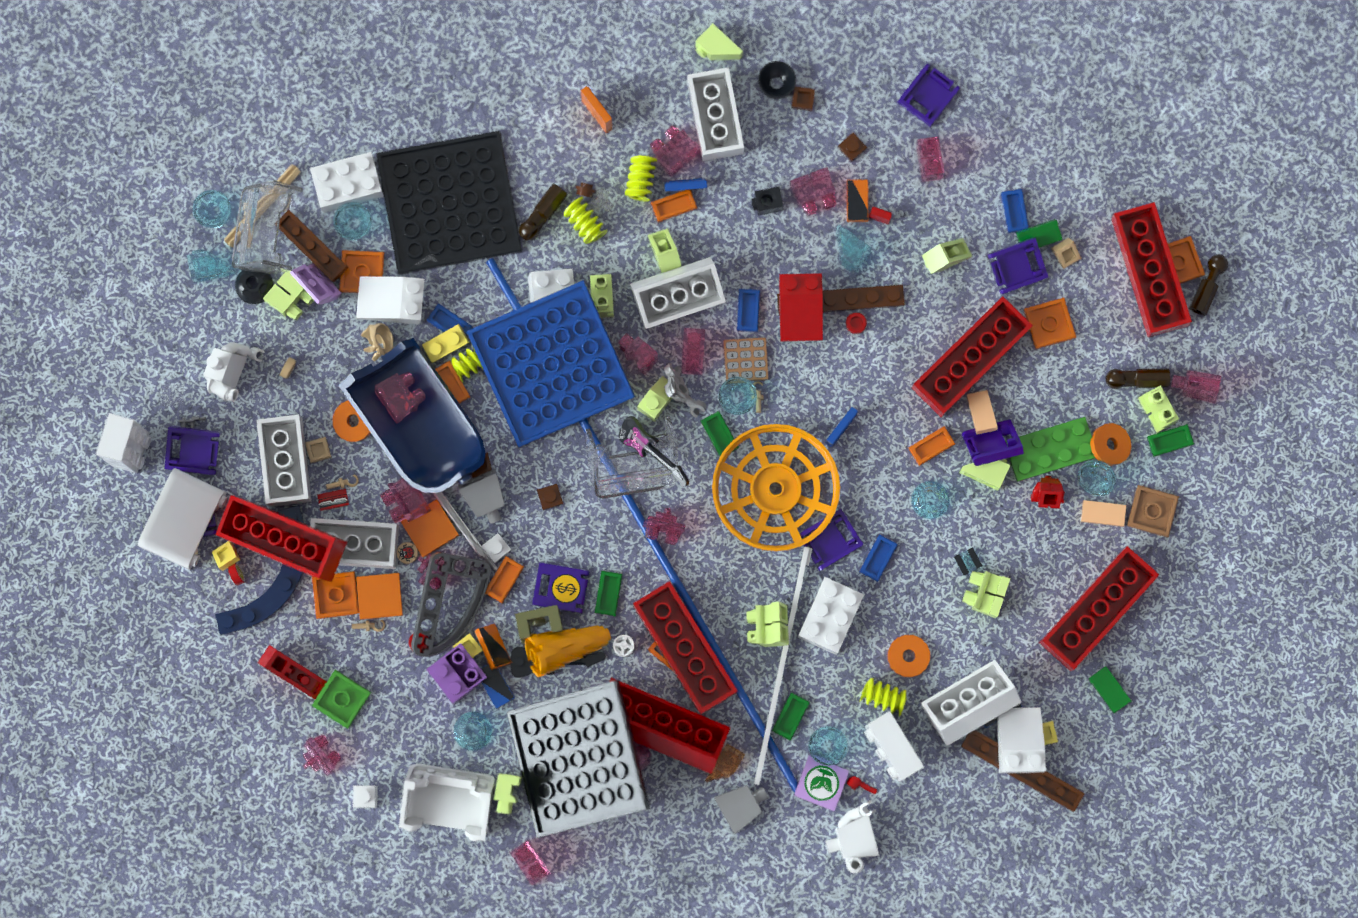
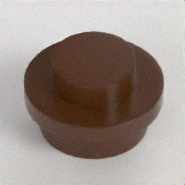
M581 182L580 186L576 185L575 187L577 189L576 194L592 198L593 193H596V190L592 189L593 185Z

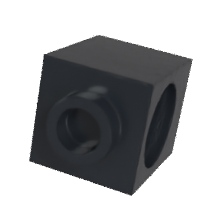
M779 186L754 191V198H751L753 211L757 210L758 216L783 211L784 206ZM769 198L772 200V204L765 206L761 203V200Z

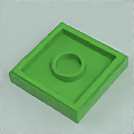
M334 670L312 706L348 729L371 692L339 671Z

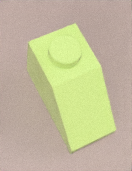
M714 24L695 41L696 52L702 58L707 57L709 60H740L743 57V51Z
M668 229L648 235L661 273L682 267L677 248Z
M961 238L941 243L923 254L922 257L926 267L933 274L969 259L972 255L964 239Z
M663 376L650 388L637 406L638 411L654 422L672 399V397L666 395L664 386L668 383V379Z
M1006 459L980 466H975L974 463L963 466L959 473L998 491L1010 465L1006 463Z

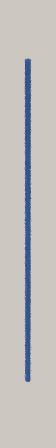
M493 258L489 259L486 263L513 310L520 308V303ZM583 419L579 421L690 615L738 690L736 694L762 739H764L766 727L602 444L588 420ZM770 735L767 747L795 793L798 782Z

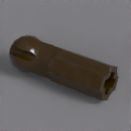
M554 183L550 186L535 206L529 218L520 225L519 234L521 238L531 241L538 237L540 229L547 220H550L568 196L562 188Z
M1220 254L1214 255L1209 259L1208 269L1210 272L1208 277L1200 281L1189 306L1192 312L1199 315H1207L1219 287L1216 280L1219 275L1228 269L1227 258Z
M1115 368L1107 372L1105 379L1107 385L1112 389H1120L1121 387L1156 388L1160 385L1162 388L1170 386V370L1137 369L1136 371H1122Z

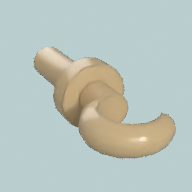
M756 381L752 384L751 388L756 393L753 396V400L756 401V413H761V400H764V396L761 395V391L754 388V385L761 384L763 386V383Z
M353 475L356 478V483L350 484L348 479L342 480V478H338L339 481L326 484V488L328 490L340 486L342 489L344 485L355 487L359 479L356 475Z
M366 620L365 623L352 624V629H366V631H370V628H373L374 631L381 632L385 628V622L380 620L383 623L381 629H376L375 623H369V620Z

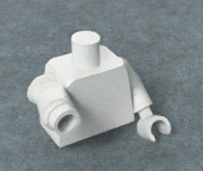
M230 342L222 346L221 349L214 348L211 356L207 359V367L204 372L208 392L218 395L224 401H236L239 392L235 388L247 360L246 356L249 355L250 359L261 362L262 360L258 359L256 354L259 351L265 353L264 350L256 347L249 349L248 346L235 342Z
M872 801L865 802L861 806L848 811L838 822V828L835 829L837 838L825 841L828 853L841 850L847 869L851 873L862 871L864 863L861 857L879 855L869 815L875 813L876 809L873 811L867 809V805L872 803Z

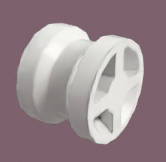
M627 635L618 636L613 642L615 653L620 657L630 656L634 651L633 639Z

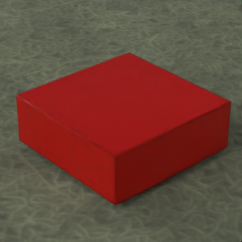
M872 207L869 218L889 224L892 213Z

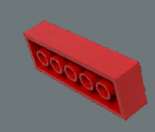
M1155 202L1114 213L1111 220L1147 337L1188 327L1192 320Z
M1002 296L913 384L911 389L942 418L1031 330L1033 325Z
M231 495L215 534L313 577L330 582L334 578L347 541L234 495Z
M1126 546L1038 643L1070 672L1075 670L1155 581L1159 574Z
M670 581L633 603L635 611L700 715L738 692Z
M619 681L634 742L712 774L731 727Z

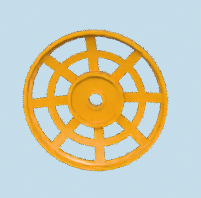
M769 424L752 428L740 434L726 447L715 467L712 494L716 511L722 523L736 538L751 547L764 551H788L811 542L828 526L839 502L840 480L831 454L813 435L790 425ZM785 432L793 434L789 447L776 444L762 447L758 434ZM750 438L754 450L741 460L737 468L725 463L731 452L743 441ZM801 438L808 441L821 453L826 461L825 464L815 468L811 461L797 450ZM777 451L786 454L782 464H769L765 453ZM756 456L758 457L761 468L754 476L742 471L749 461ZM793 457L803 462L809 471L797 475L790 468ZM721 471L733 476L731 483L733 502L722 506L718 490ZM828 471L831 472L833 481L831 506L818 502L820 498V480L818 476ZM739 479L751 484V495L741 499L738 498L737 490ZM810 479L813 480L814 486L813 499L801 495V483ZM773 483H777L782 487V491L780 494L774 495L770 492L769 487ZM754 503L762 510L758 522L748 516L743 507ZM797 503L809 507L806 513L794 522L790 510ZM737 510L743 520L755 528L750 539L743 536L728 521L726 513ZM815 510L826 513L827 515L819 527L809 536L802 539L797 528L804 524ZM770 514H781L786 526L771 527L766 526V522ZM763 531L767 533H785L789 531L794 543L775 546L758 543Z

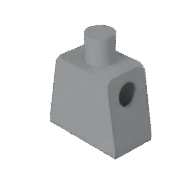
M496 469L474 477L464 485L458 484L459 492L476 517L486 514L490 524L502 519L498 509L505 504Z
M747 785L714 797L734 834L762 812L758 804L769 798L763 787L751 793Z

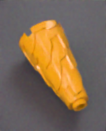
M598 625L580 629L571 628L562 632L530 634L529 638H525L528 661L532 660L534 664L530 666L533 673L537 677H542L565 667L568 663L582 659L587 654L602 649L603 646L608 645L611 635L608 628L604 629L603 626Z

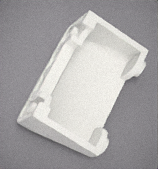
M174 468L139 538L138 546L191 570L192 566L196 567L200 559L197 548L214 512L219 508H224L228 499L225 496L226 492Z
M424 764L411 765L404 780L399 828L413 832L421 828L423 824L463 829L465 830V835L470 840L485 841L495 778L491 775Z

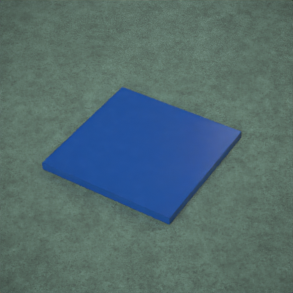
M584 280L466 331L518 448L635 397Z

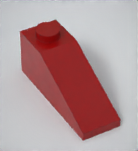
M271 645L267 647L258 661V664L313 699L317 698L327 682Z

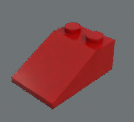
M822 273L779 274L780 342L823 341Z

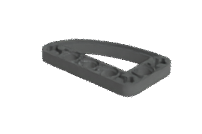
M436 552L430 556L411 643L412 651L422 657L438 655L453 646L465 633L477 614L488 586L491 567L487 562L443 552ZM440 556L441 559L444 560V565L441 564L439 566V571L443 572L442 575L432 573V570L437 571L438 565L435 564V560H438ZM459 560L465 562V569L461 572L455 570V563ZM481 564L485 568V572H481L480 576L479 572L470 570L471 566L480 567ZM448 574L478 579L469 605L459 623L446 638L433 645ZM434 577H438L441 581L437 589L430 587V581ZM430 598H434L436 601V606L432 610H428L425 606L426 601ZM425 619H429L432 623L428 631L421 629V623ZM419 633L423 635H429V639L424 637V644H426L427 647L426 649H422L421 652L420 649L417 648V644H421L423 640V637L419 636Z

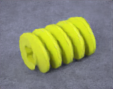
M645 155L634 156L630 160L633 165L629 166V171L632 173L628 174L630 181L626 183V186L629 189L625 190V195L633 200L650 201L645 195L651 194L652 191L646 189V187L653 186V183L648 181V179L654 178V175L649 173V171L656 170V167L651 165V162H657V159Z
M579 197L567 207L564 216L569 218L570 224H575V231L580 230L578 235L585 237L583 242L590 244L603 237L608 232V229L600 230L604 224L595 223L599 217L591 218L593 210L586 211L585 209L589 204L581 205L583 197Z
M474 347V352L469 348L466 349L467 356L459 353V361L454 357L451 358L452 366L462 382L463 375L471 378L470 371H473L475 374L478 373L477 366L483 369Z
M870 678L864 686L859 702L865 697L866 705H869L873 700L874 708H877L881 703L882 711H885L889 706L891 714L898 710L900 717L907 699L906 690H902L898 694V687H894L890 691V684H886L882 688V681H878L874 685V678Z

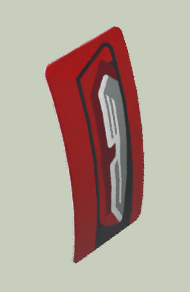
M346 489L317 495L320 511L349 505Z

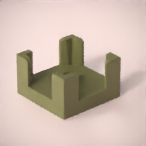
M557 605L515 614L522 645H525V638L530 637V626L532 625L537 627L550 622L552 632L563 631Z

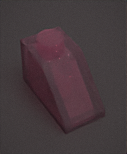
M684 328L681 374L702 375L705 329Z

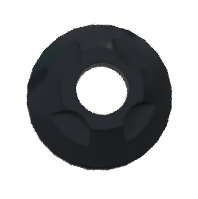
M773 61L761 69L758 76V84L761 91L767 97L782 99L787 97L795 88L796 75L792 67L787 63ZM775 77L783 81V85L779 89L773 88L770 84V81Z
M257 266L243 269L235 280L237 295L241 300L249 304L264 302V296L274 286L273 279L268 271ZM251 277L259 280L258 286L254 289L248 288L246 284L247 280Z

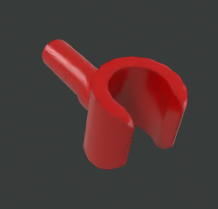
M851 776L846 782L853 790L860 786L873 794L877 793V789L865 784L856 776Z

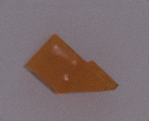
M726 744L718 757L712 774L709 773L705 781L712 782L715 779L729 778L730 775L735 773L745 754Z

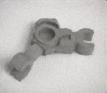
M671 363L664 367V372L668 376V383L664 386L666 395L672 397L677 402L680 401L682 403L684 401L690 407L691 415L697 418L699 411L696 408L704 412L707 405L703 401H695L689 396V390L684 384L683 377L680 376L681 368L678 365L674 369Z

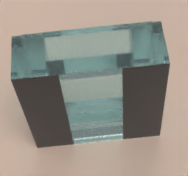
M973 547L953 557L963 576L982 567Z

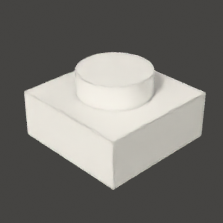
M498 533L482 545V548L494 563L511 551V548Z

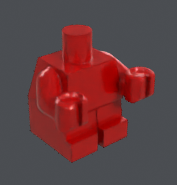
M1049 475L1041 478V482H1038L1033 489L1031 502H1038V507L1048 508L1050 506V508L1060 509V504H1064L1065 492L1059 479L1052 478Z

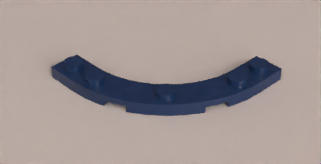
M300 505L278 510L280 514L304 523ZM282 564L280 572L271 587L258 599L243 607L215 614L219 634L225 635L253 627L272 616L294 593L303 572Z

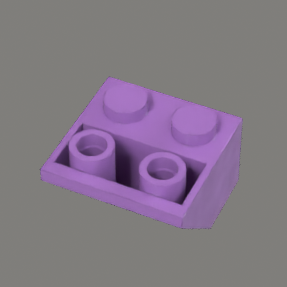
M461 643L426 669L454 705L487 678Z

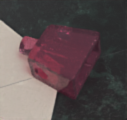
M1187 370L1186 377L1173 375L1171 387L1183 389L1182 396L1216 404L1221 376ZM1196 383L1198 386L1192 387L1191 384Z

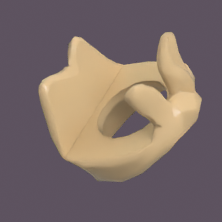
M385 324L369 325L361 333V336L367 338L371 345L364 348V352L372 353L377 351L372 357L374 362L381 355H385L393 349V335Z

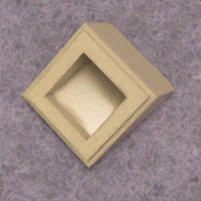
M1069 238L1051 247L1052 252L1063 269L1081 259L1074 241Z

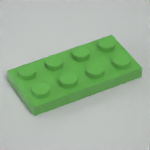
M1082 417L1019 436L1024 454L1009 458L1016 481L1019 482L1094 459L1095 456L1090 445L1092 436L1086 418Z

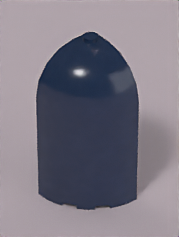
M414 338L401 341L381 357L383 361L374 367L372 364H369L362 369L350 373L338 385L398 473L411 487L424 493H439L457 483L464 485L471 480L470 475L483 465L486 453L479 432ZM394 395L410 398L407 412L405 411L406 401L396 399Z

